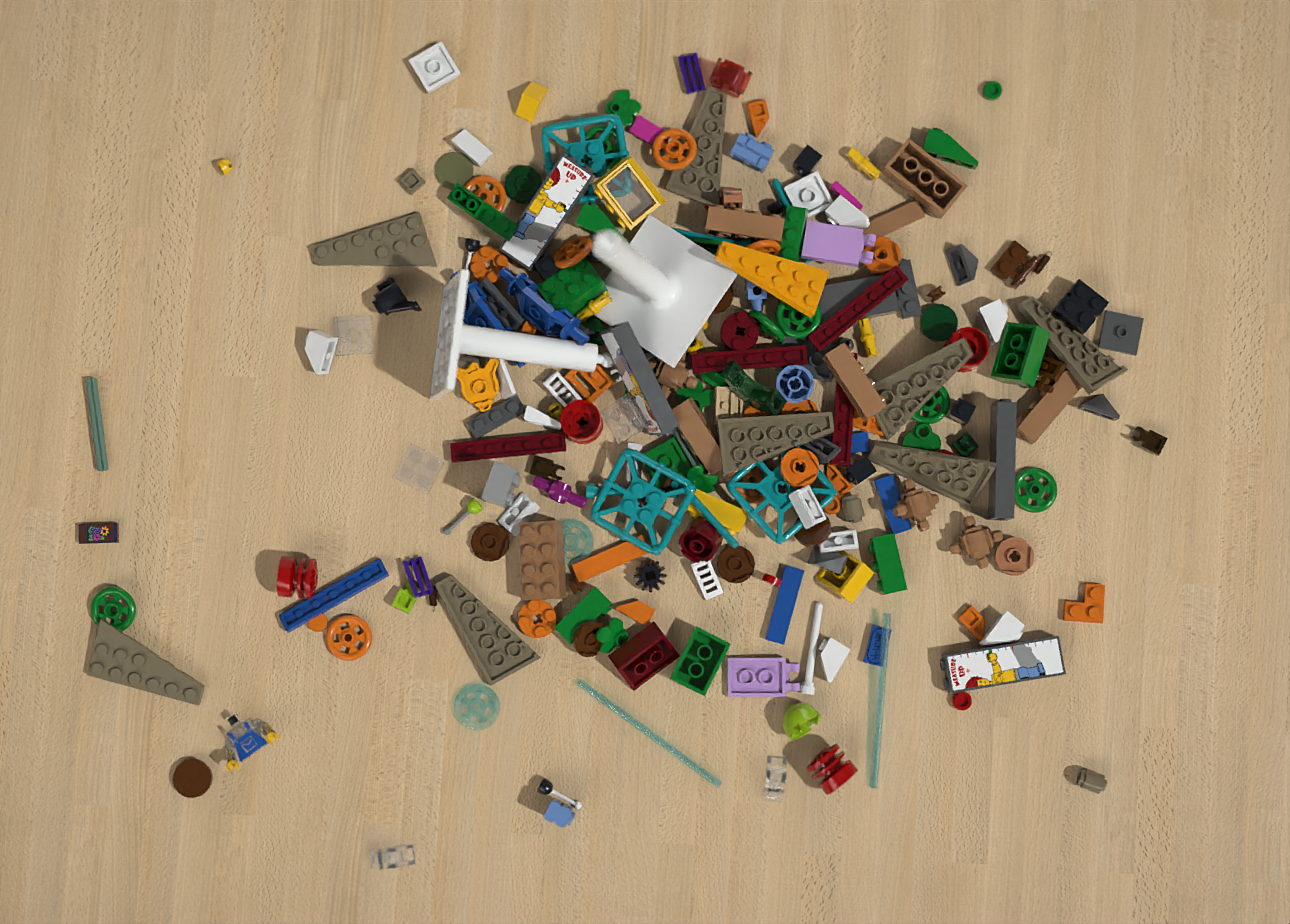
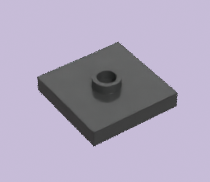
M1106 310L1098 347L1136 356L1144 318Z

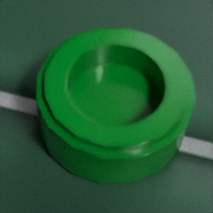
M990 81L983 87V96L989 101L997 100L1002 94V87L996 81Z

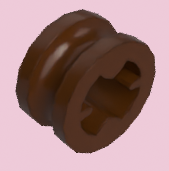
M942 286L927 294V297H931L932 303L946 294L945 291L941 290Z
M576 576L572 580L567 579L574 595H576L577 591H583Z

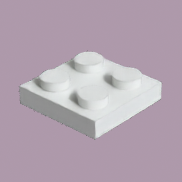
M442 42L435 44L409 60L428 94L461 75Z
M818 171L783 188L792 206L809 210L807 219L825 211L833 203Z

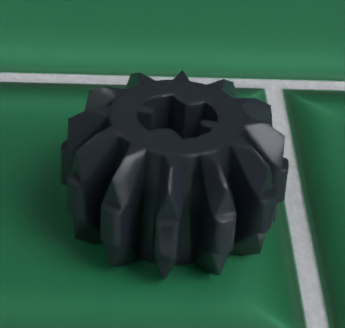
M648 560L647 567L644 562H641V566L644 569L642 570L639 567L635 569L641 575H634V578H641L640 581L636 582V585L644 583L641 590L644 591L646 586H649L650 593L653 590V585L658 591L660 588L657 583L665 584L663 580H660V577H667V574L659 573L665 569L664 566L657 569L659 562L656 561L653 567L651 566L652 560ZM653 571L655 573L654 576H656L655 580L647 581L645 573Z

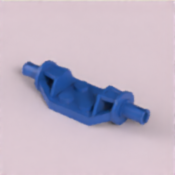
M507 267L501 269L498 277L509 284L507 293L510 296L514 295L519 314L546 336L560 337L564 340L572 337L581 346L588 342L589 336L578 328L581 322L578 317H574L565 308L556 311L550 303H546L536 292L537 284L528 279L525 273H520L516 276Z
M459 271L455 272L450 278L452 279ZM477 281L467 283L463 315L464 323L466 325L514 332L511 327L504 329L499 319L494 316L489 306L484 303L487 295L479 288V283ZM515 361L519 368L523 367L526 364L524 362Z

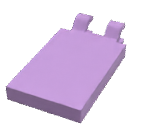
M807 221L801 258L858 267L859 262L872 264L874 252H863L864 245L874 247L876 235H863V229Z
M728 658V697H786V691H800V683H789V671L798 672L799 664H786V658Z

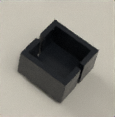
M1078 279L1064 295L1065 297L1052 310V313L1059 319L1062 318L1066 321V324L1072 329H1076L1081 334H1084L1109 302Z

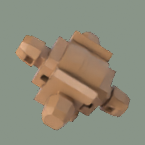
M686 351L675 368L662 360L660 365L657 361H648L653 373L656 372L655 377L660 387H662L661 389L666 399L669 397L670 391L676 393L677 388L682 390L684 384L687 388L695 389L698 384V380L691 375L688 377L689 370L686 363L683 362L686 359Z
M910 478L903 481V488L906 493L900 495L901 500L896 502L897 506L892 511L895 516H901L902 520L908 518L909 522L916 521L918 530L923 532L930 527L926 517L932 515L930 510L936 509L935 504H938L939 498L937 494H931L930 490L924 492L923 488L915 489L916 485L913 479Z
M972 515L964 517V526H967L968 530L962 531L963 536L958 537L960 543L955 542L949 546L950 553L958 554L963 551L964 556L969 555L970 559L977 558L976 563L980 569L986 568L989 563L985 555L990 553L989 548L994 547L992 541L998 542L1003 539L1001 530L991 531L990 534L988 529L983 530L982 525L975 527L976 521Z

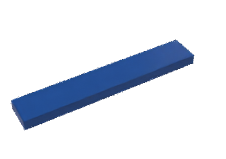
M379 558L315 594L313 599H306L278 616L286 632L289 633L385 579L389 574Z

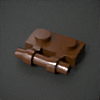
M1014 240L990 271L1004 282L1010 276L1013 279L1010 286L1013 289H1017L1019 285L1026 281V276L1035 270L1039 258L1033 256L1030 261L1027 260L1025 257L1029 251ZM1019 264L1023 265L1024 268L1020 273L1014 271Z
M1043 356L1038 376L1042 378L1040 381L1036 380L1034 387L1042 393H1052L1054 387L1049 385V382H1058L1067 366L1063 362Z

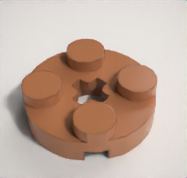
M1011 537L999 543L995 550L994 559L1000 571L1010 576H1018L1030 569L1034 561V552L1024 539ZM1013 551H1016V555H1019V559H1016L1015 562H1012V559L1009 558V554H1012Z

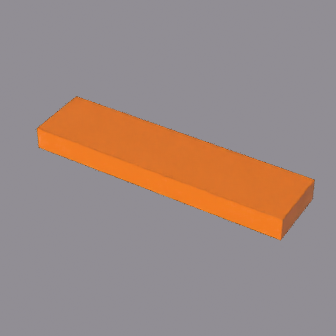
M643 535L637 537L645 542ZM626 541L575 563L572 567L579 583L648 554V552Z

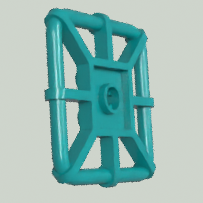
M605 114L588 118L577 117L576 120L552 123L546 127L543 126L541 129V142L545 161L543 167L546 170L547 176L556 164L552 163L549 136L565 147L566 156L571 154L578 159L577 164L583 167L585 164L581 162L585 155L588 158H592V161L587 166L594 170L592 174L596 178H600L608 172L606 160L621 158L622 160L627 155L630 156L626 147L623 124L618 114ZM610 122L599 139L586 141L584 126ZM614 126H616L619 152L605 154L603 142ZM579 127L581 142L568 144L552 133V131ZM628 166L622 170L624 184L616 178L610 180L621 188L609 191L614 198L622 197L627 193L630 194L632 191L631 173ZM591 184L588 188L589 195H584L578 204L596 203V201L604 199H599L594 194V187Z
M787 451L781 453V461L784 455L787 453ZM761 461L738 470L732 475L729 482L726 483V487L731 495L749 514L747 516L753 519L776 544H782V542L789 540L803 527L801 520H799L783 534L784 512L793 505L788 495L803 487H792L781 475L780 465L771 472ZM756 465L766 475L758 484L737 482ZM818 469L817 479L826 489H811L814 494L826 495L819 502L823 510L837 496V490H835L833 484L821 470ZM777 485H786V493H779ZM736 488L757 490L764 497L765 501L754 509ZM768 504L778 513L777 534L758 514Z
M625 448L619 455L608 478L604 479V485L589 515L598 525L620 536L621 540H627L642 550L655 554V556L661 555L677 526L681 525V519L693 499L696 487L687 478L667 468L666 464L658 463L637 450ZM634 458L656 470L650 483L639 477ZM626 459L628 460L633 477L628 489L614 482ZM662 473L685 487L665 492L656 487L655 484ZM611 487L624 494L618 506L599 511ZM687 492L675 515L662 509L667 497ZM646 497L647 506H640L638 498ZM621 511L631 518L623 530L600 516ZM658 514L671 521L660 543H658L653 526ZM636 520L647 526L652 546L629 533Z

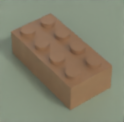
M909 138L882 171V173L914 199L918 200L919 203L940 220L967 188L963 181Z
M715 204L713 207L709 206L704 234L737 241L746 238L753 240V243L760 240H774L780 244L785 219L777 214L765 216L759 211L747 213L743 212V209L740 208L729 210L724 209L722 205Z
M563 521L519 523L523 600L567 598Z

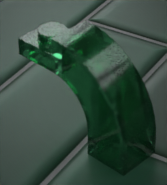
M730 360L720 375L727 383L726 387L733 394L750 406L767 414L777 416L787 401L777 389L763 386L749 377L735 361Z

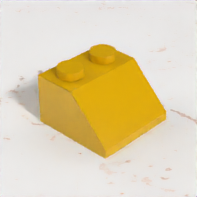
M844 550L835 551L848 557L842 574L822 569L816 576V579L852 604L874 572L862 561Z

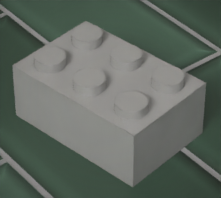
M494 461L481 498L485 502L505 509L508 508V505L512 506L515 499L513 491L519 487L522 479L517 468Z

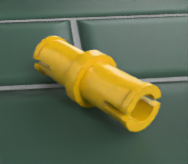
M855 147L847 153L846 157L854 162L860 171L863 170L870 176L873 181L881 175L882 171L873 165L868 157L865 158L858 152Z
M605 291L595 300H590L586 307L576 313L577 317L581 316L579 318L580 321L584 323L594 314L600 313L604 306L613 301L612 297L608 298L610 294Z
M870 318L862 319V321L859 320L858 324L862 335L860 339L864 343L866 357L873 358L874 355L878 356L874 340L876 336L872 332Z

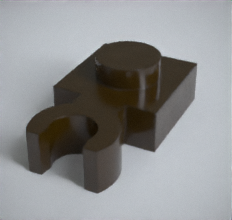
M1135 427L1140 436L1135 437L1132 435L1130 439L1135 442H1143L1141 448L1159 456L1168 438L1152 430H1149L1146 434L1142 427Z
M535 455L530 474L548 479L549 475H553L556 480H562V477L557 476L556 472L559 469L565 471V467L561 465L553 467V460Z

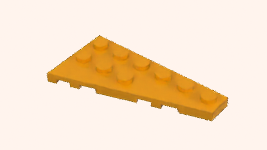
M725 241L719 245L714 260L810 318L815 314L830 272Z

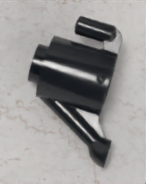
M388 278L376 286L379 292L374 295L376 300L372 301L380 315L385 313L388 316L391 313L407 310L422 311L416 300L414 302L407 300L394 278Z

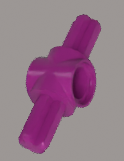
M536 476L533 481L534 487L547 492L548 498L561 504L569 502L579 508H583L587 502V498L572 492L571 486L559 480L551 482Z

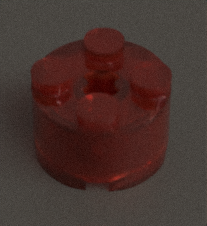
M718 58L709 80L712 87L720 90L724 88L729 91V95L739 98L740 95L744 94L753 73L748 71L747 74L741 65L726 59L722 62V59Z

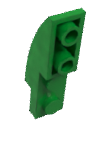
M458 182L447 197L448 200L507 241L511 240L520 226Z

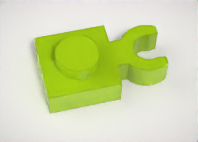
M408 579L406 581V590L399 589L391 606L409 615L417 598H414ZM418 583L416 586L417 591L420 589Z

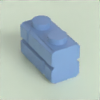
M740 133L730 152V157L763 173L774 150L771 149L772 146L767 142L762 141V143H759L753 135Z
M554 798L548 806L544 819L552 823L555 822L556 825L563 828L566 824L571 825L575 813L572 812V806L566 803L562 804V801Z

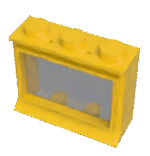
M628 155L592 184L595 187L594 193L599 199L603 198L607 203L605 207L611 214L615 213L618 217L616 221L623 229L632 230L651 212L666 202L634 158Z

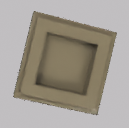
M413 168L398 180L411 195L425 184V181Z

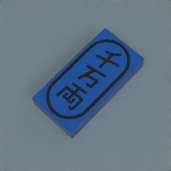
M872 625L864 663L883 667L891 629Z

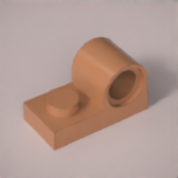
M723 188L722 206H724V209H742V188Z

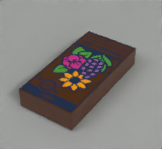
M79 524V544L119 543V524Z

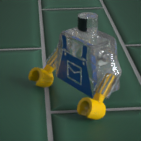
M237 713L227 719L233 730L226 734V769L231 774H233L232 769L234 767L240 771L241 766L237 761L239 763L244 762L267 744L274 746L273 739L277 738L280 740L281 737L265 721L257 718H248L242 722Z

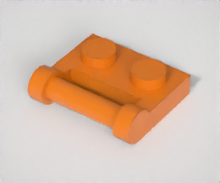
M596 364L594 372L570 370L564 376V379L570 382L586 401L591 403L595 402L597 398L614 384V381L598 364ZM578 372L595 389L593 394L575 377Z

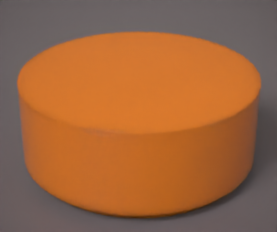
M835 496L823 511L829 515L838 513L841 509L840 499Z
M320 614L308 621V626L314 632H322L328 626V619L324 614Z

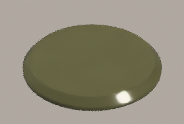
M447 153L437 162L435 169L436 177L448 189H453L457 182L465 186L473 176L472 163L462 153Z

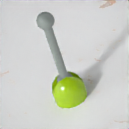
M473 497L467 503V511L449 528H445L443 533L449 535L451 530L470 513L477 514L482 511L483 507Z

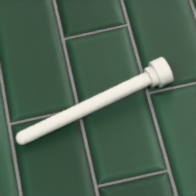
M821 602L815 604L805 680L802 681L799 693L814 695L815 693L812 679L823 609Z

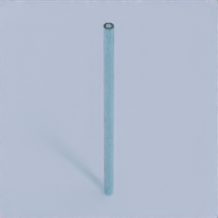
M883 613L870 788L878 787L891 614Z
M581 679L577 684L578 687L715 787H720L722 781Z

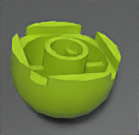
M806 703L791 704L785 709L786 713L782 719V726L790 740H798L812 730L810 726L813 723L815 725L819 723L821 715L813 706Z

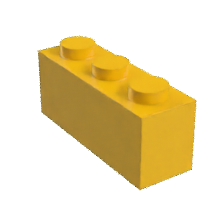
M696 489L694 493L696 497L733 536H735V533L740 534L748 513L739 507ZM690 502L687 512H690L689 516L694 519L703 516Z

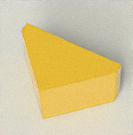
M531 81L522 93L515 115L533 123L549 89Z

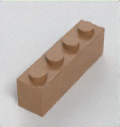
M843 343L824 355L822 359L864 422L887 407L885 405V398L882 394L877 393L875 383L871 378H867L863 365L856 361L850 346H846Z
M1065 370L1058 382H1054L1051 385L1054 387L1052 393L1040 392L1039 395L1042 397L1037 402L1034 400L1027 408L1029 410L1027 415L1024 416L1022 414L1016 421V432L1030 444L1035 443L1081 389L1082 386L1069 371Z
M692 397L673 408L672 411L681 429L680 434L682 438L692 446L691 451L695 457H699L703 470L710 475H714L722 470L719 438Z

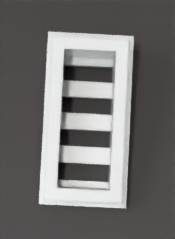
M554 370L542 381L564 408L575 400H582L557 370ZM558 377L559 380L550 386L549 384ZM563 383L564 386L555 392L554 390ZM569 389V392L561 398L560 395ZM573 394L575 397L566 404L565 401Z
M527 405L524 415L525 422L562 430L560 422Z
M700 561L690 565L705 600L723 593L710 561ZM707 564V569L700 572L697 571V568ZM707 572L711 573V575L706 578H700L701 575ZM711 579L714 580L713 583L707 586L703 585V583L706 581H709ZM714 586L717 587V590L707 594V589H710Z

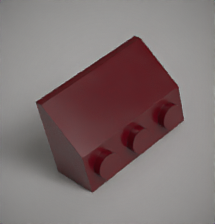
M654 621L608 655V658L633 691L680 657Z

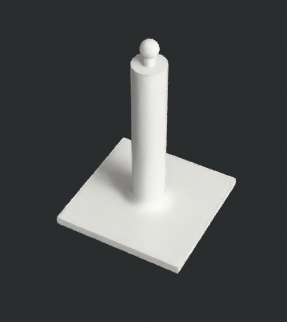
M649 214L630 244L612 230H605L594 236L593 251L595 255L612 268L604 284L610 294L608 298H613V301L604 306L600 313L594 315L610 326L628 321L640 346L675 368L738 274L714 260L715 255Z
M460 270L443 287L430 391L431 400H438L454 390L459 353L586 372H594L596 364H601L606 368L614 365L609 353L598 354L597 344L586 343L581 346L577 341L462 324L469 271Z

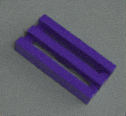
M697 53L678 57L687 95L704 91L706 88ZM693 59H694V63H695V67H696V71H697V75H698L700 87H697V83H696V79H695V75H694V71H693V67H692V63H691V60H693ZM684 61H687L694 89H690Z
M422 557L403 561V567L414 598L432 594L433 588ZM416 564H419L420 570L422 572L427 587L426 591L423 586ZM411 565L421 591L419 593L417 592L413 577L409 569V566Z

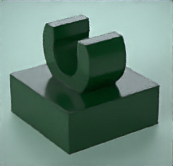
M968 432L952 444L961 457L969 456L979 447Z

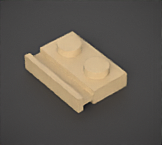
M715 387L713 425H717L718 419L743 418L744 388Z

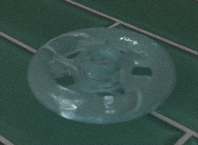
M574 519L563 520V529L567 532L564 535L565 565H573L587 559L591 554L594 543L593 535L583 522ZM574 527L581 530L579 536L572 533ZM570 538L574 540L572 546L567 545V540ZM580 540L586 541L584 549L579 548ZM576 551V557H568L567 552Z
M472 684L463 688L458 693L454 702V713L459 723L465 728L475 731L484 730L493 725L500 713V701L497 694L490 687L482 684ZM474 692L476 698L469 701L466 696ZM483 694L490 698L487 703L481 699ZM474 704L480 705L479 711L473 709ZM463 705H467V710L469 713H462ZM487 708L492 709L489 717L484 716ZM471 716L480 717L479 723L471 722Z

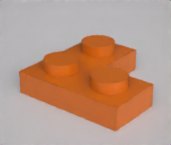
M1084 584L1083 603L1064 601L1063 621L1103 623L1105 585Z

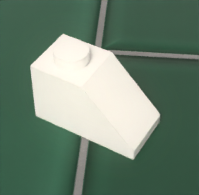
M841 195L825 210L826 221L829 224L851 228H867L870 225L869 218Z
M1000 299L980 307L976 311L991 345L999 341L1008 317L1007 306Z
M320 330L309 331L305 340L306 354L316 374H328L338 337Z
M1005 611L997 618L979 644L982 646L1008 644L1013 640L1017 641L1022 636L1023 632L1021 630L1025 625L1011 613Z
M829 637L827 640L824 639L818 649L821 650L819 656L825 679L831 683L851 649Z

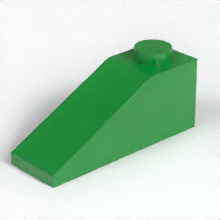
M929 128L922 147L925 152L938 160L973 170L977 168L979 162L950 135L944 133L942 129Z
M584 203L575 222V227L594 236L599 232L612 230L626 240L604 212L600 210L598 205Z

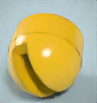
M228 159L216 162L224 176L233 169L232 164L228 165L231 163Z
M552 403L548 407L549 415L555 419L561 417L563 407L559 403ZM559 406L560 409L552 414L551 411Z

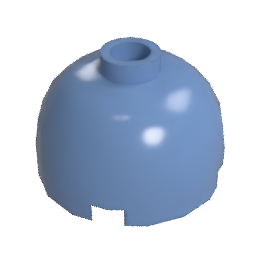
M801 365L786 366L777 375V392L787 402H802L809 398L813 392V376L808 369Z

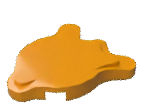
M489 358L484 367H479L476 361H472L466 368L457 366L456 378L461 384L463 397L466 401L477 406L482 412L491 409L493 399L499 392V383L496 377V369L499 365L497 358Z

